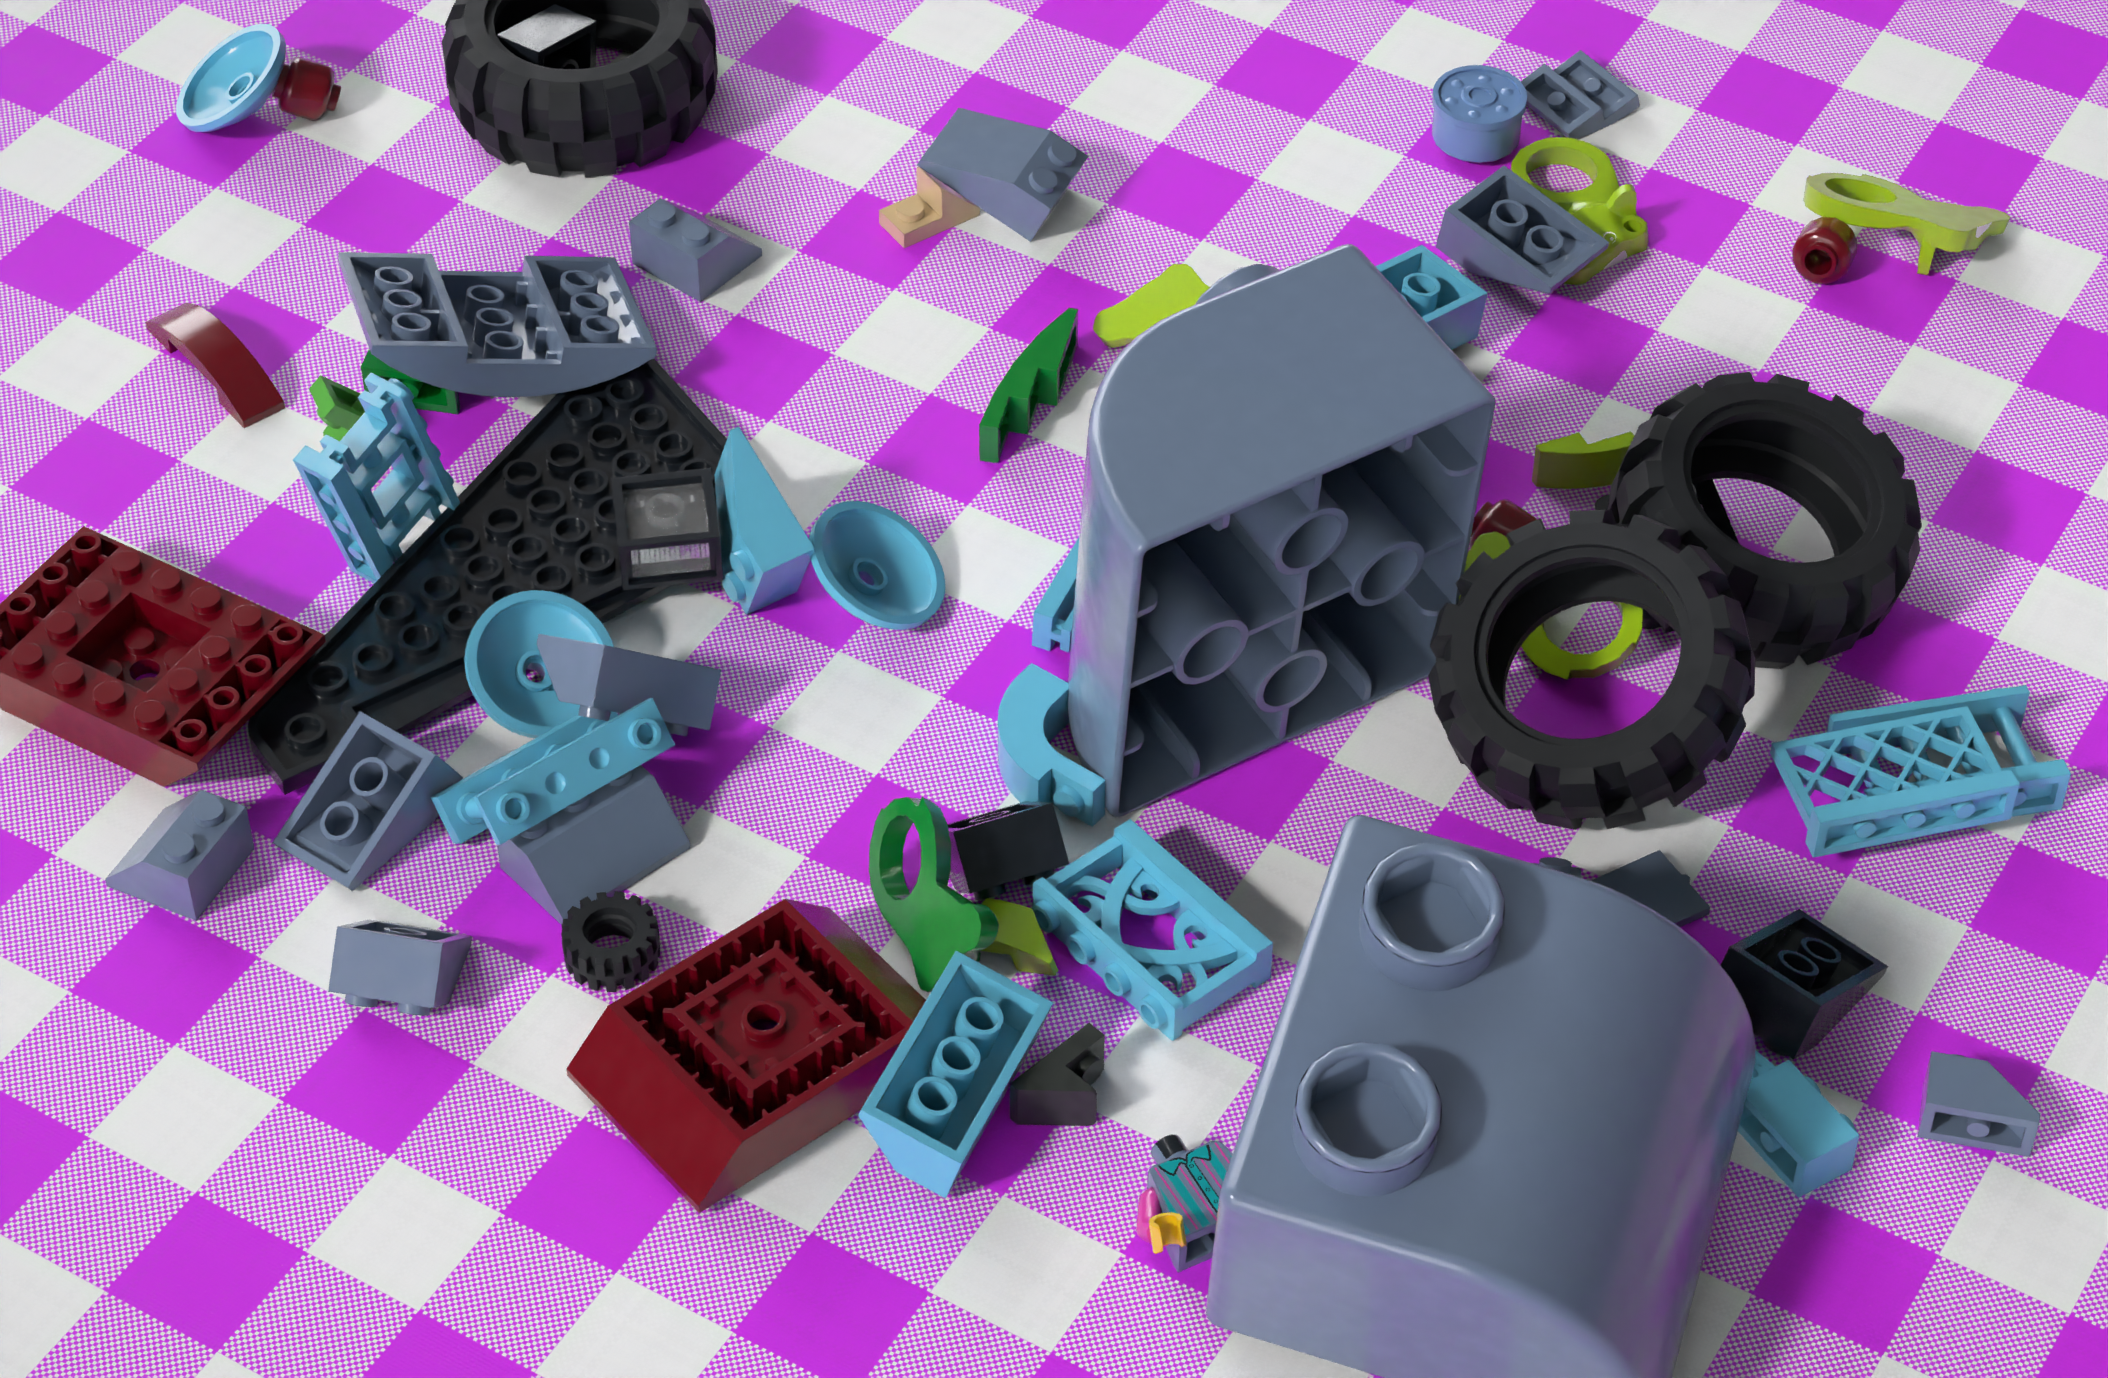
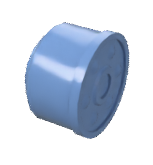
M1469 65L1452 69L1444 73L1436 81L1432 93L1434 107L1432 136L1436 145L1447 155L1466 162H1491L1511 154L1519 145L1522 115L1526 110L1527 92L1519 79L1499 68Z

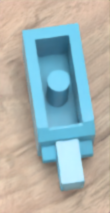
M1755 1050L1753 1075L1738 1132L1799 1198L1852 1170L1860 1135L1857 1133L1852 1121L1846 1115L1839 1114L1823 1097L1814 1080L1804 1076L1790 1060L1775 1066Z

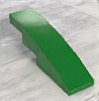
M1068 308L1042 330L1014 361L994 391L979 424L980 461L999 463L1009 432L1028 435L1038 403L1058 405L1078 345V309Z

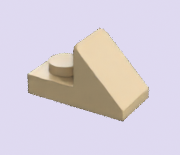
M918 166L916 168L917 194L880 209L879 224L903 248H907L980 216V208Z

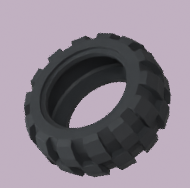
M456 0L445 23L446 32L442 39L446 83L453 111L472 139H477L487 153L508 165L517 160L524 162L530 173L560 177L563 171H584L585 178L616 174L618 166L633 162L642 167L666 156L671 141L684 143L699 126L716 91L718 68L715 27L710 8L704 0ZM557 4L596 21V46L616 48L632 53V55L617 62L594 68L555 69L539 66L515 56L503 46L497 35Z
M1750 372L1718 375L1707 381L1703 388L1695 383L1655 407L1650 419L1639 425L1620 465V469L1610 488L1608 510H1612L1615 521L1618 524L1629 525L1634 515H1643L1678 530L1682 544L1685 546L1702 547L1726 574L1730 589L1735 599L1741 604L1749 629L1748 635L1755 657V667L1783 669L1793 664L1798 655H1800L1806 665H1810L1849 650L1857 640L1873 634L1891 611L1899 594L1909 580L1920 552L1918 532L1922 527L1915 482L1912 479L1902 478L1905 472L1904 457L1885 431L1874 435L1863 424L1864 412L1837 394H1835L1832 401L1808 391L1810 382L1776 374L1767 383L1755 382ZM1736 478L1761 483L1786 494L1802 505L1817 520L1830 541L1834 557L1817 562H1788L1769 558L1743 547L1723 533L1707 516L1696 497L1693 485L1712 479ZM1647 611L1664 629L1670 626L1657 615Z
M1612 510L1569 511L1570 524L1546 530L1542 519L1539 518L1507 533L1506 537L1511 546L1508 550L1494 560L1483 551L1456 581L1455 584L1461 597L1456 605L1446 603L1439 612L1430 642V648L1436 657V663L1430 671L1428 678L1434 710L1448 736L1447 738L1460 763L1468 767L1481 789L1507 809H1520L1522 806L1531 810L1536 821L1539 823L1576 830L1581 828L1583 818H1602L1606 828L1611 829L1646 821L1642 808L1666 797L1672 806L1676 807L1707 784L1703 771L1713 759L1721 763L1729 759L1746 727L1742 714L1744 705L1755 694V657L1751 648L1748 635L1749 629L1741 604L1735 599L1726 574L1702 547L1685 546L1681 543L1677 529L1643 515H1634L1630 524L1624 525L1616 523ZM1611 601L1626 603L1657 615L1680 636L1681 652L1679 663L1671 684L1663 697L1643 717L1619 731L1587 739L1559 738L1534 730L1522 723L1506 709V681L1511 663L1517 651L1538 626L1561 611L1592 602Z

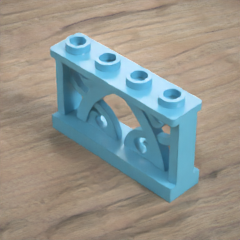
M1131 819L1116 827L1112 838L1049 878L1041 877L1033 882L1032 910L1040 928L1047 933H1053L1068 947L1069 952L1077 962L1083 965L1087 964L1103 979L1107 988L1114 995L1125 998L1138 1010L1141 1018L1149 1027L1153 1029L1158 1028L1171 1041L1180 1037L1182 1030L1249 985L1256 988L1271 978L1273 942ZM1116 868L1119 869L1111 884L1101 880L1102 877ZM1080 891H1091L1105 897V900L1092 895L1078 898V905L1090 908L1087 913L1080 911L1068 899ZM1145 891L1154 900H1142V892ZM1123 908L1141 915L1170 913L1177 920L1173 930L1175 950L1147 949L1124 944L1120 934V919ZM1190 932L1199 939L1195 940L1192 938L1193 948L1191 949L1184 937ZM1228 964L1227 967L1210 978L1207 977L1205 970ZM1182 973H1191L1195 979L1196 987L1181 997L1174 995L1161 983L1164 981L1174 983L1178 992L1182 986Z

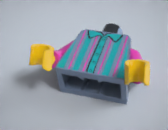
M1171 1134L1161 1138L1152 1147L1151 1156L1157 1164L1149 1169L1147 1190L1139 1197L1136 1231L1143 1241L1152 1245L1153 1253L1163 1252V1247H1166L1171 1261L1179 1273L1212 1258L1220 1190L1233 1153L1222 1142L1211 1141L1188 1150L1178 1135Z

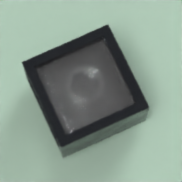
M711 468L611 478L623 590L723 580L720 532Z

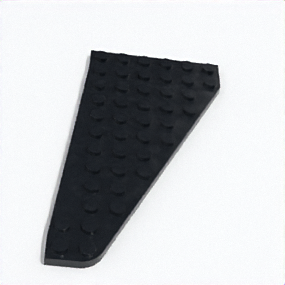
M654 358L636 369L613 379L586 388L557 393L458 496L460 504L456 509L452 510L447 507L325 634L326 642L249 719L248 734L255 756L284 795L314 781L360 711L402 735L473 696L465 672L464 658L467 640L481 615L495 602L508 595L529 590H544L563 594L584 605L603 624L670 587L660 586L623 590L611 478L711 468L716 504L714 474L727 441L726 437ZM685 491L679 496L688 499L694 497L696 493ZM661 494L657 496L656 499L666 500L670 496L666 494ZM635 496L629 501L632 503H642L647 498Z

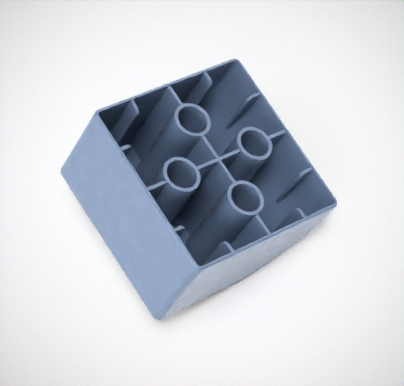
M1352 244L1338 246L1282 270L1274 266L1254 264L1238 268L1218 279L1200 296L1195 305L1160 320L1127 345L1108 368L1096 392L1090 413L1068 674V719L1073 743L1082 767L1105 779V808L1113 817L1124 816L1428 677L1436 663V657L1430 648V642L1441 608L1446 603L1456 605L1460 598V593L1455 583L1465 571L1494 415L1495 398L1365 254Z
M1355 815L1349 818L1342 829L1220 1190L1206 1304L1208 1320L1220 1328L1383 1378H1672L1755 1065V1034L1752 1020L1744 1000L1730 976L1698 941L1679 926L1644 904L1601 884L1365 815Z

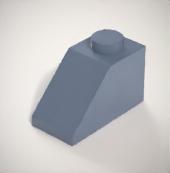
M1931 1051L1922 1089L1917 1137L2030 1157L2040 1123V1113L1988 1061L1968 1058L1958 1054Z

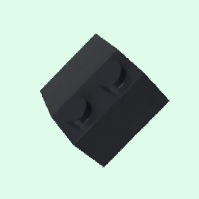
M1800 909L1729 946L1721 963V967L1730 976L1744 1000L1752 1020L1754 1034L1763 1039L1764 1045L1769 1050L1778 1055L1789 1056L1793 1060L1817 1046L1884 976L1889 967Z

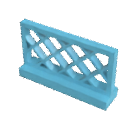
M1968 706L1773 742L1770 750V755L1807 827L1805 843L1813 858L2009 820L2012 816L2020 785L2012 769L2002 771ZM1960 726L1966 739L1961 745L1936 735L1939 729ZM1905 737L1919 743L1914 753L1911 754L1887 743L1891 738ZM1855 746L1870 752L1863 764L1838 752L1841 748ZM1927 747L1953 757V760L1949 767L1945 768L1921 757ZM1806 755L1821 763L1815 773L1794 765L1791 757ZM1878 757H1882L1905 768L1897 778L1873 768V765ZM1963 761L1982 769L1985 774L1966 777L1956 771ZM1829 766L1855 776L1849 788L1823 777ZM1915 771L1935 779L1939 783L1918 787L1907 782L1911 773ZM1865 780L1890 792L1867 796L1858 792V789ZM1814 790L1839 799L1840 802L1814 807L1810 796Z

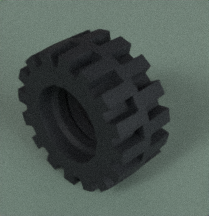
M615 891L613 897H607L606 892L596 893L597 899L593 901L587 896L580 900V909L572 906L567 912L568 919H563L562 948L569 974L574 973V979L580 985L588 981L589 989L598 991L600 986H606L607 992H616V988L619 985H623L625 990L634 987L635 979L643 983L649 978V970L655 971L657 968L658 957H660L658 922L656 915L653 916L652 908L648 903L641 905V898L635 895L625 899L624 892ZM610 935L624 936L630 939L623 945L612 948H603L592 944L594 941Z

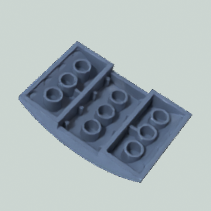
M338 253V263L371 354L407 376L436 387L461 393L494 397L550 395L586 388L613 379L636 369L656 357L657 347L615 257L524 256L522 272L439 271L432 254Z

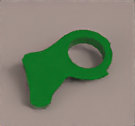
M923 796L921 799L910 797L896 798L885 809L881 808L875 821L869 849L870 884L875 901L883 917L902 939L912 957L920 989L931 992L955 951L977 962L980 961V950L987 948L994 942L998 934L999 923L996 915L988 906L974 904L947 886L951 871V841L948 825L941 808ZM914 823L919 833L921 845V867L917 883L910 894L905 883L902 868L903 848L906 835Z

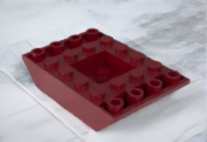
M83 526L0 603V708L11 715L165 787L199 771L326 642L325 634ZM147 673H152V674H156V675H157L155 678H153V677H146V678H142V679H140V680H138V681L135 680V679H136L137 677H139L140 675L147 674Z
M783 899L608 1005L566 1068L567 1076L696 1211L701 1213L859 1112L926 999L830 908ZM760 1019L776 1021L778 1023L777 1026L770 1030H757L750 1026L753 1022Z

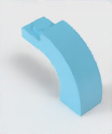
M1031 663L1011 682L999 706L998 764L1001 776L1010 792L1020 803L1024 801L1053 802V805L1065 815L1075 817L1093 827L1105 815V779L1061 755L1049 744L1069 724V684Z

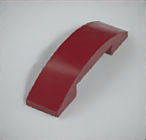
M184 303L145 322L147 330L170 353L179 350L217 389L219 403L243 428L285 409L284 400L250 351L225 324L204 308L192 303Z

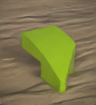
M985 899L982 904L988 906L994 912L999 923V929L994 942L980 951L1010 955L1017 971L1055 976L1058 968L1032 908L998 899Z

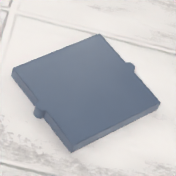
M1660 850L1591 880L1644 904L1679 927L1710 913V906L1690 885V877L1686 874L1682 875Z

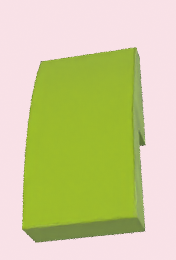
M1630 431L1587 444L1578 432L1538 444L1535 448L1532 482L1536 487L1554 489H1579L1612 485L1634 435Z

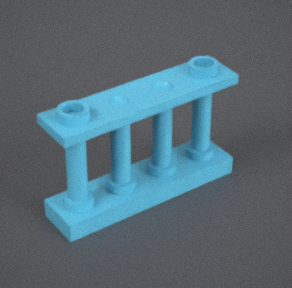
M2026 685L1996 688L1989 691L1862 710H1849L1830 714L1827 732L1968 706L1982 733L1999 732L2015 764L2014 767L2001 768L2002 771L2012 769L2020 784L2011 817L2062 809L2071 776L2064 759L2037 762L2020 729L2030 694ZM1960 726L1939 729L1936 735L1946 739L1949 738L1951 741L1961 745L1966 739ZM1905 737L1891 738L1887 743L1894 747L1901 746L1903 751L1911 754L1914 753L1919 743ZM1855 746L1841 748L1838 752L1841 755L1851 753L1854 760L1863 764L1870 752ZM1925 751L1921 758L1930 761ZM1876 760V762L1873 765V768L1882 771L1878 761ZM1963 761L1961 762L1966 774L1961 775L1972 777L1985 774L1982 769ZM1913 771L1916 781L1909 782L1918 787L1939 783V781ZM1864 780L1867 789H1864L1863 794L1867 796L1890 792L1885 788Z
M648 698L620 715L617 712L611 711L609 721L576 715L430 798L453 844H462L484 830L489 829L496 845H501L675 746V743L653 698Z

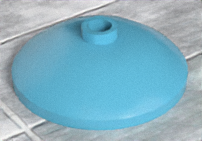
M256 24L237 31L214 47L194 68L180 91L176 104V114L179 121L191 131L210 132L238 123L257 112L271 95L283 69L286 57V42L283 35L272 25Z
M847 501L835 504L825 510L813 525L809 540L815 548L814 553L810 556L815 573L830 597L854 617L874 626L906 630L926 623L940 608L945 595V576L940 560L926 538L903 517L876 504L862 501Z
M544 590L514 593L491 605L481 615L470 632L464 658L466 678L470 690L480 707L502 727L529 738H537L578 715L580 705L558 700L537 647L538 634L614 647L606 628L588 608L563 594ZM526 670H536L541 676V681L533 682L529 680L526 676Z

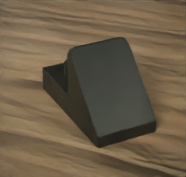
M1088 1023L1010 1083V1119L1017 1125H1094L1097 1113V1093L1091 1085L1100 1077L1104 1070L1105 1035Z

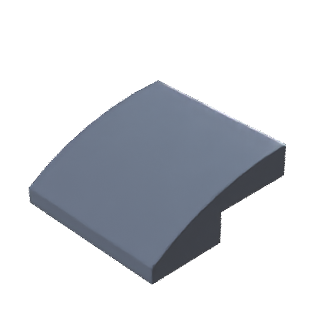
M1581 50L1553 70L1544 63L1520 81L1527 92L1526 105L1565 137L1573 139L1593 134L1612 125L1640 107L1638 94Z

